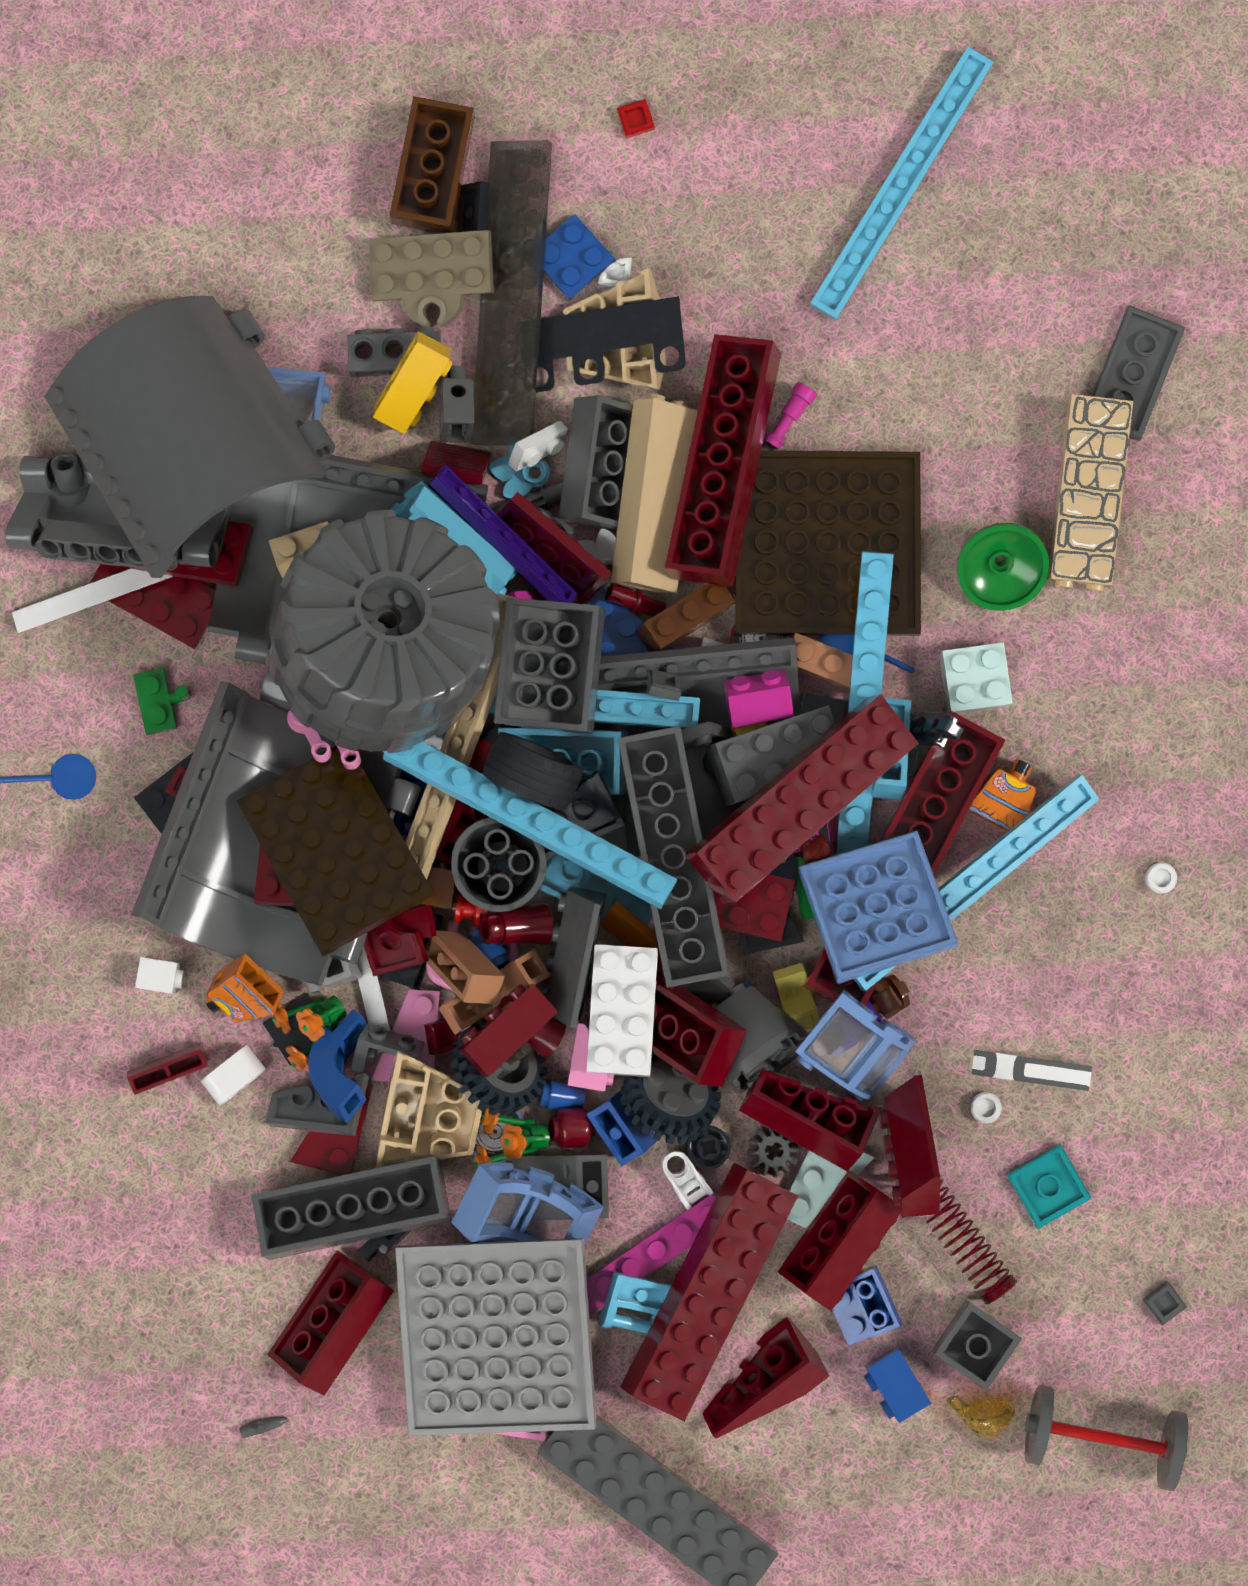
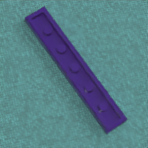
M444 465L438 470L429 484L548 601L572 603L577 595L576 592L448 466Z

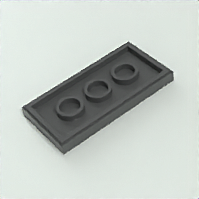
M1128 305L1092 396L1133 401L1129 437L1140 441L1185 327Z

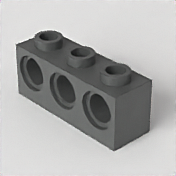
M432 327L416 328V332L403 333L401 328L386 329L385 333L373 334V331L368 329L356 330L354 335H347L349 374L351 377L392 375L417 331L441 343L440 331H434ZM392 345H400L403 348V353L397 358L387 355V350ZM362 346H368L373 350L372 355L367 359H360L356 356L357 350Z

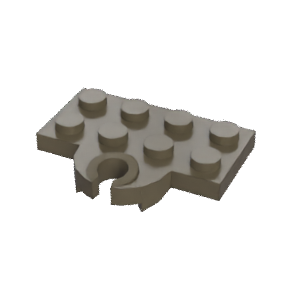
M489 230L369 239L372 301L402 300L406 313L421 326L431 327V321L427 317V309L431 304L436 303L440 307L441 312L437 322L440 327H444L454 319L459 318L464 306V295L494 293L491 231Z

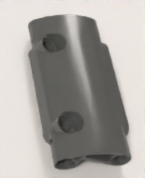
M62 453L53 459L24 456L22 458L19 475L24 493L6 527L5 541L8 548L38 551L42 556L55 560L145 568L79 455ZM230 506L213 516L189 536L175 552L177 557L168 570L175 569L178 564L215 567L224 544Z

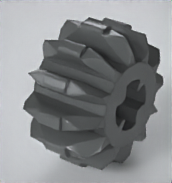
M758 1128L757 1133L762 1140L759 1142L752 1137L749 1139L751 1144L758 1147L757 1149L747 1150V1155H758L759 1157L751 1162V1166L754 1168L763 1162L764 1164L760 1170V1174L763 1176L766 1175L769 1166L772 1167V1176L774 1178L778 1177V1166H781L782 1170L788 1174L790 1169L785 1162L788 1160L792 1164H797L798 1160L795 1157L789 1156L790 1152H799L800 1147H789L788 1144L793 1141L788 1138L784 1140V1136L779 1133L775 1135V1131L768 1128V1136H766L761 1128ZM777 1142L780 1144L778 1149L782 1150L779 1157L774 1156L772 1160L768 1159L766 1155L769 1153L765 1152L766 1146H773Z

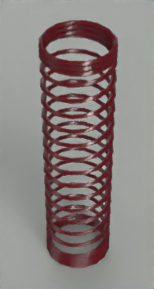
M941 1188L940 1192L946 1191L940 1196V1204L950 1198L952 1199L940 1210V1214H935L926 1221V1224H929L950 1209L957 1208L943 1222L933 1228L932 1232H935L958 1216H963L954 1226L938 1237V1240L943 1239L952 1231L969 1223L959 1235L944 1245V1248H948L963 1236L976 1231L963 1245L953 1251L950 1256H954L966 1246L982 1239L968 1254L959 1259L956 1265H959L979 1250L988 1247L979 1258L964 1268L962 1273H965L987 1257L994 1255L983 1268L970 1276L968 1281L973 1280L986 1269L1000 1263L987 1278L976 1284L974 1289L979 1288L989 1279L1006 1271L993 1286L980 1294L983 1302L988 1305L1011 1290L1016 1285L1017 1280L1013 1277L1014 1275H1008L1009 1269L999 1270L1003 1265V1261L993 1262L997 1257L996 1252L987 1254L991 1249V1244L981 1246L985 1236L975 1238L979 1228L968 1230L972 1226L973 1220L962 1222L966 1218L967 1212L963 1211L956 1214L961 1208V1204L951 1205L955 1196L945 1197L949 1188Z

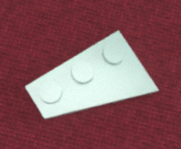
M808 1150L789 1191L798 1195V1198L787 1219L807 1228L847 1171ZM863 1152L850 1170L858 1175L874 1157Z

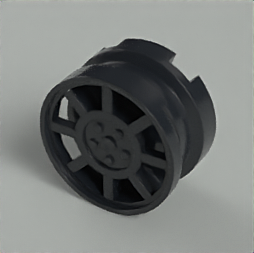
M712 1125L709 1126L701 1137L698 1136L692 1142L688 1139L686 1144L690 1160L696 1166L707 1170L720 1167L728 1159L731 1149L729 1138L725 1132Z

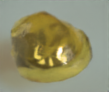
M959 1396L947 1398L948 1405L956 1411L958 1418L962 1419L976 1436L987 1441L998 1437L1010 1425L1015 1415V1406L1008 1399L988 1398L966 1404Z

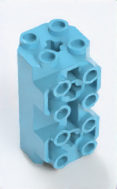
M423 480L411 487L403 495L406 499L401 504L397 502L390 509L394 510L396 516L400 518L416 520L424 517L446 527L449 538L458 545L470 547L480 558L487 569L484 578L487 586L495 592L496 596H498V593L505 595L507 589L504 586L518 571Z

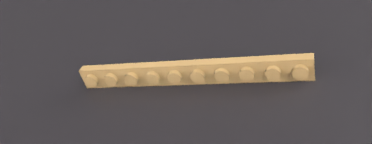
M500 593L497 596L500 608V624L496 634L490 669L473 701L465 709L457 722L447 730L440 748L442 753L468 767L497 692L506 598H516ZM428 783L405 842L426 880L456 802V798Z

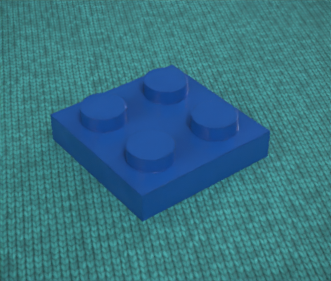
M575 214L529 253L532 260L569 301L599 276L610 264L615 262L612 254Z

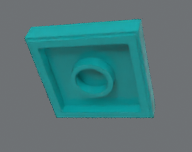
M1061 1144L1056 1145L1006 1174L1037 1229L1092 1199Z

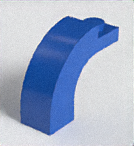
M353 1009L345 1018L340 1020L333 1032L323 1027L325 1034L313 1043L308 1065L311 1082L323 1103L335 1116L346 1123L367 1100L359 1085L343 1075L344 1064L348 1056L356 1048L358 1038L367 1024L363 1016Z

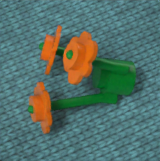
M332 995L326 1000L320 997L312 1003L287 1012L280 1001L275 1013L272 1014V1021L277 1028H282L284 1034L289 1033L291 1030L288 1018L296 1016L300 1031L312 1041L302 1052L293 1046L285 1048L290 1054L288 1060L293 1067L300 1071L304 1068L309 1072L307 1056L310 1054L313 1043L324 1036L325 1031L322 1027L326 1026L325 1028L332 1031L337 1028L338 1021L346 1016V1009L336 996Z
M489 1108L482 1111L480 1122L484 1125L483 1131L486 1134L493 1133L497 1122L507 1123L503 1129L504 1134L501 1136L504 1153L488 1157L485 1147L477 1145L478 1155L474 1156V1166L477 1169L479 1164L500 1162L514 1157L521 1158L523 1154L535 1153L536 1149H546L549 1144L547 1126L545 1124H535L534 1119H519L498 1114L491 1115L489 1114Z

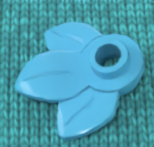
M520 438L509 439L508 448L510 456L499 458L489 465L492 474L500 481L506 483L503 496L510 499L516 492L522 496L527 495L532 488H539V486L545 485L550 478L549 465L543 459H540L534 466H527L517 472L508 464L515 443L522 440ZM532 468L540 469L541 474L538 478H532L529 475V471Z

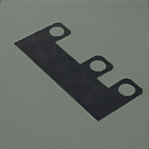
M679 296L519 322L524 386L528 393H538L553 389L555 385L553 359L572 357L574 380L580 386L603 381L605 377L603 351L653 344L655 369L658 372L678 371L683 369L686 364ZM669 346L676 348L679 352V359L673 366H665L660 360L661 351ZM587 359L594 360L598 365V372L591 379L583 378L579 372L581 363ZM537 367L544 368L548 373V381L541 387H536L530 382V373Z

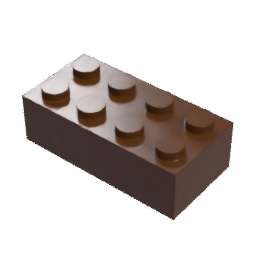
M413 96L390 210L392 224L437 233H452L475 121L473 107Z

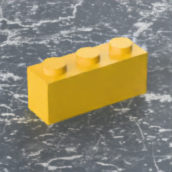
M417 331L373 406L372 418L403 434L407 432L410 426L415 427L421 418L423 411L420 408L425 401L430 402L436 393L437 386L435 383L440 376L445 377L451 368L453 361L450 360V348Z

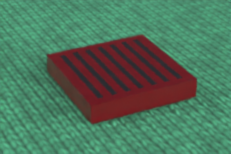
M431 441L422 462L421 473L423 475L435 476L438 470L446 465L463 482L482 485L490 462L491 452Z

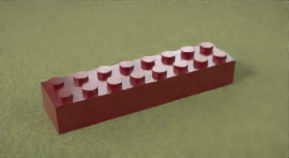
M714 334L665 563V569L673 579L733 587L781 358V352L773 340Z
M881 694L867 697L691 848L685 856L723 904L736 903L919 743Z
M733 1163L620 1386L632 1397L685 1422L798 1195Z

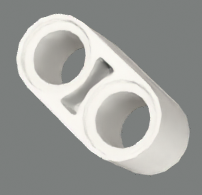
M246 1045L202 1079L201 1083L218 1105L221 1106L265 1072L266 1068L248 1045Z

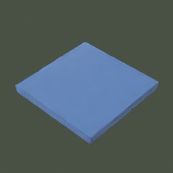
M918 831L798 866V872L837 984L958 947L959 943Z

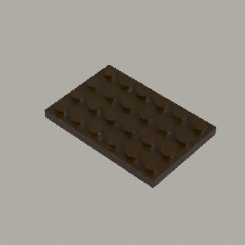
M337 746L331 748L332 755L328 761L318 762L312 758L236 800L323 957L435 895L362 766L359 765L356 769L345 768ZM350 755L346 758V761L352 762L356 759V756Z

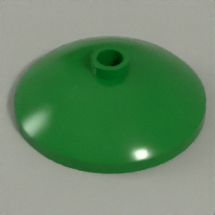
M995 523L975 532L963 545L957 559L956 571L958 581L965 595L976 605L994 611L1012 610L1025 605L1041 591L1049 573V556L1042 540L1029 528L1015 523ZM1002 555L1005 557L1003 561L995 562L997 556Z

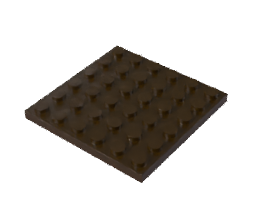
M761 450L735 574V635H794L795 633L800 635H854L861 552L870 551L894 554L887 636H920V452Z

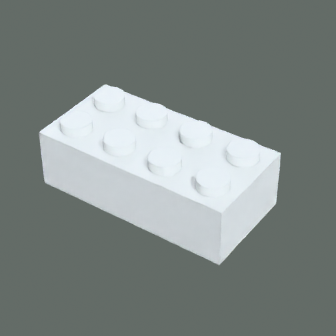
M594 945L586 1073L650 1077L658 948Z

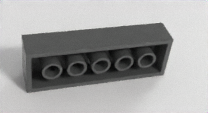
M436 1156L251 1195L261 1255L268 1260L452 1222L441 1160Z

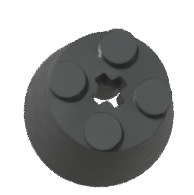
M487 818L469 826L458 838L452 852L451 868L455 885L466 900L484 910L505 912L525 905L537 894L545 878L547 861L543 845L493 818ZM507 858V866L511 870L510 873L501 872L497 874L495 872L497 869L495 861L497 859L504 861Z
M742 983L732 988L727 994L729 998L721 1004L716 1002L710 1005L747 1030L726 1077L728 1084L737 1094L746 1092L749 1089L747 1084L754 1082L762 1070L776 1074L799 1056L795 1050L808 1034L800 1023L754 986L745 988Z

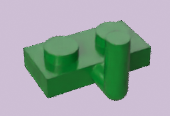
M164 668L133 674L146 735L177 729L172 704L188 701L192 696L191 691L185 686H178L176 691L169 692Z

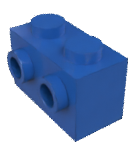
M620 1091L598 1104L587 1114V1117L622 1167L645 1153L657 1140L653 1139L655 1133L651 1129L647 1135L641 1132L644 1127L642 1122L636 1127L632 1124L631 1121L635 1114L630 1116L625 1114L624 1110L627 1105L621 1104L623 1094H620Z
M897 1347L892 1348L864 1365L868 1373L863 1377L872 1392L877 1389L880 1391L884 1398L880 1405L889 1419L895 1417L901 1423L931 1404Z

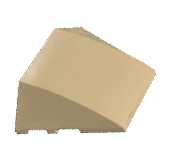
M647 268L641 271V274L627 281L623 280L609 290L600 294L596 293L564 309L563 314L567 315L660 299L651 269ZM653 344L603 351L604 379L655 390L660 389L664 373H660L655 369ZM664 348L661 351L660 360L666 366ZM566 357L567 370L573 372L572 357ZM587 359L581 363L579 372L580 374L595 377L598 372V365L594 360Z
M397 1050L391 1069L380 1126L375 1168L436 1156L438 1159L473 1155L482 1113L481 1110L477 1109L480 1100L471 1104L467 1100L471 1092L468 1090L462 1094L459 1090L465 1084L459 1081L455 1082L453 1078Z

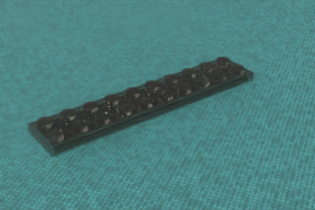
M549 140L491 141L488 175L490 192L487 230L491 231L494 293L481 294L474 387V427L471 437V444L515 446L516 442L532 435L534 431L552 143Z

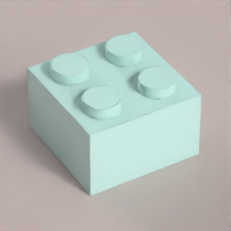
M1004 642L944 650L939 654L947 714L950 711L962 714L1006 708L1013 704Z

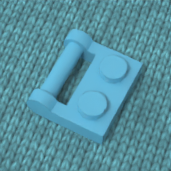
M614 1272L604 1308L601 1309L598 1316V1325L604 1328H611V1326L646 1333L647 1335L671 1284ZM618 1307L650 1313L652 1317L649 1321L618 1315L616 1312Z

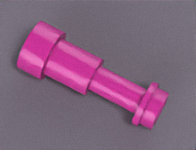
M797 382L791 390L792 396L783 408V416L772 433L767 431L765 434L766 436L763 441L776 450H779L781 445L785 444L782 438L793 421L797 422L807 405L811 406L817 397L815 391L800 382Z

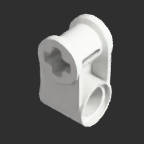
M672 1149L663 1155L661 1167L687 1210L691 1209V1204L706 1194L709 1196L713 1194L700 1172L695 1169L683 1151ZM673 1156H679L684 1160V1167L679 1172H671L667 1168V1162Z

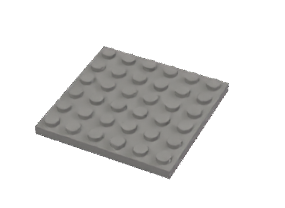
M584 1238L404 1245L395 1248L409 1436L595 1430L597 1422Z

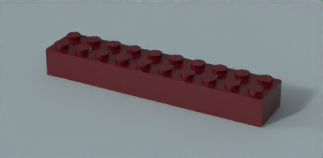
M950 711L948 714L957 719L956 725L964 728L959 740L947 739L944 747L929 746L902 800L879 840L881 842L918 831L933 875H935L1005 742V739L953 711ZM823 946L802 987L832 1003L844 989L866 1006L878 981L866 991L861 990L854 979L837 984L828 955Z

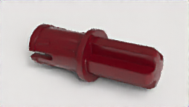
M610 583V587L608 586L606 590V601L624 606L631 613L638 611L654 617L666 609L664 602L643 595L642 590L639 589L634 591L619 584Z

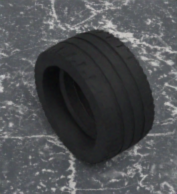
M500 732L487 756L482 774L494 783L518 795L548 807L566 810L574 797L575 790L578 788L584 768L571 759L542 745L513 734Z

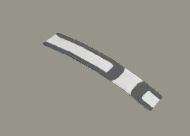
M974 1050L971 1074L1089 1091L1092 1066Z

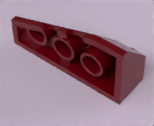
M784 1318L760 1338L756 1343L761 1347L750 1362L746 1359L742 1361L739 1365L742 1372L733 1384H725L702 1413L714 1438L717 1439L806 1395L829 1377L819 1354L790 1318Z

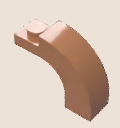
M534 949L499 970L505 978L503 989L499 993L496 1004L465 1003L457 996L439 1007L440 1012L455 1035L485 1017L500 1003L504 996H508L518 985L522 984L524 987L528 984L536 985L550 976Z

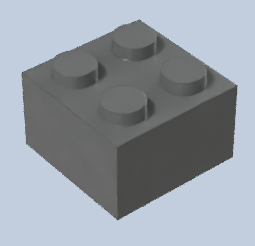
M965 1300L931 1352L987 1391L1022 1338L971 1302Z

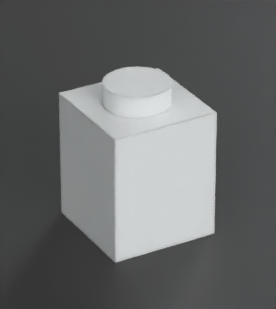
M140 957L135 988L176 994V989H181L183 986L185 971L180 970L181 963Z

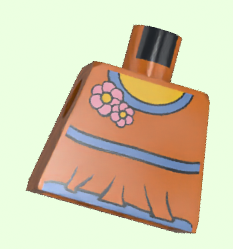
M1016 759L1009 773L999 768L996 769L977 793L968 812L1008 832L1029 814L1036 788L1025 781L1032 766Z
M244 953L216 973L207 991L206 1004L212 1012L222 1010L232 1021L241 1022L274 1014L284 991Z

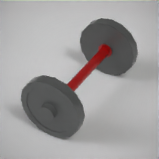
M1038 1385L1032 1400L1030 1413L1027 1414L1025 1422L1024 1455L1027 1463L1041 1464L1051 1433L1159 1454L1157 1463L1158 1487L1169 1491L1176 1489L1187 1454L1188 1417L1186 1413L1173 1410L1169 1413L1164 1425L1161 1442L1052 1421L1054 1389L1050 1386Z

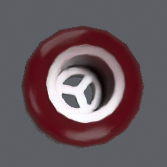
M583 1107L558 1109L554 1116L549 1118L548 1130L550 1140L555 1141L556 1145L562 1149L583 1148L587 1146L591 1136L596 1134V1128L587 1117L588 1111Z

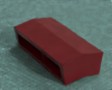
M199 1043L127 1072V1079L134 1095L205 1068L208 1066L209 1059L203 1044ZM197 1054L199 1055V1061L172 1070L171 1064ZM161 1068L165 1069L166 1074L138 1084V1077Z

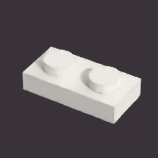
M558 421L516 442L508 464L517 472L527 466H534L540 459L548 455L553 456L557 454L564 446L563 441L568 428L561 421Z

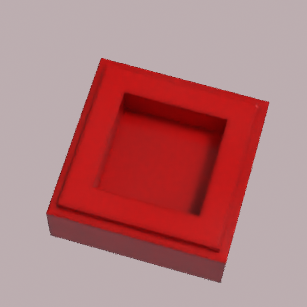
M646 99L617 108L626 139L655 130Z

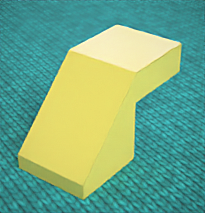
M798 963L773 971L774 981L783 1010L800 1023L809 1033L819 1020V1015L810 990L802 987L807 978L803 964Z

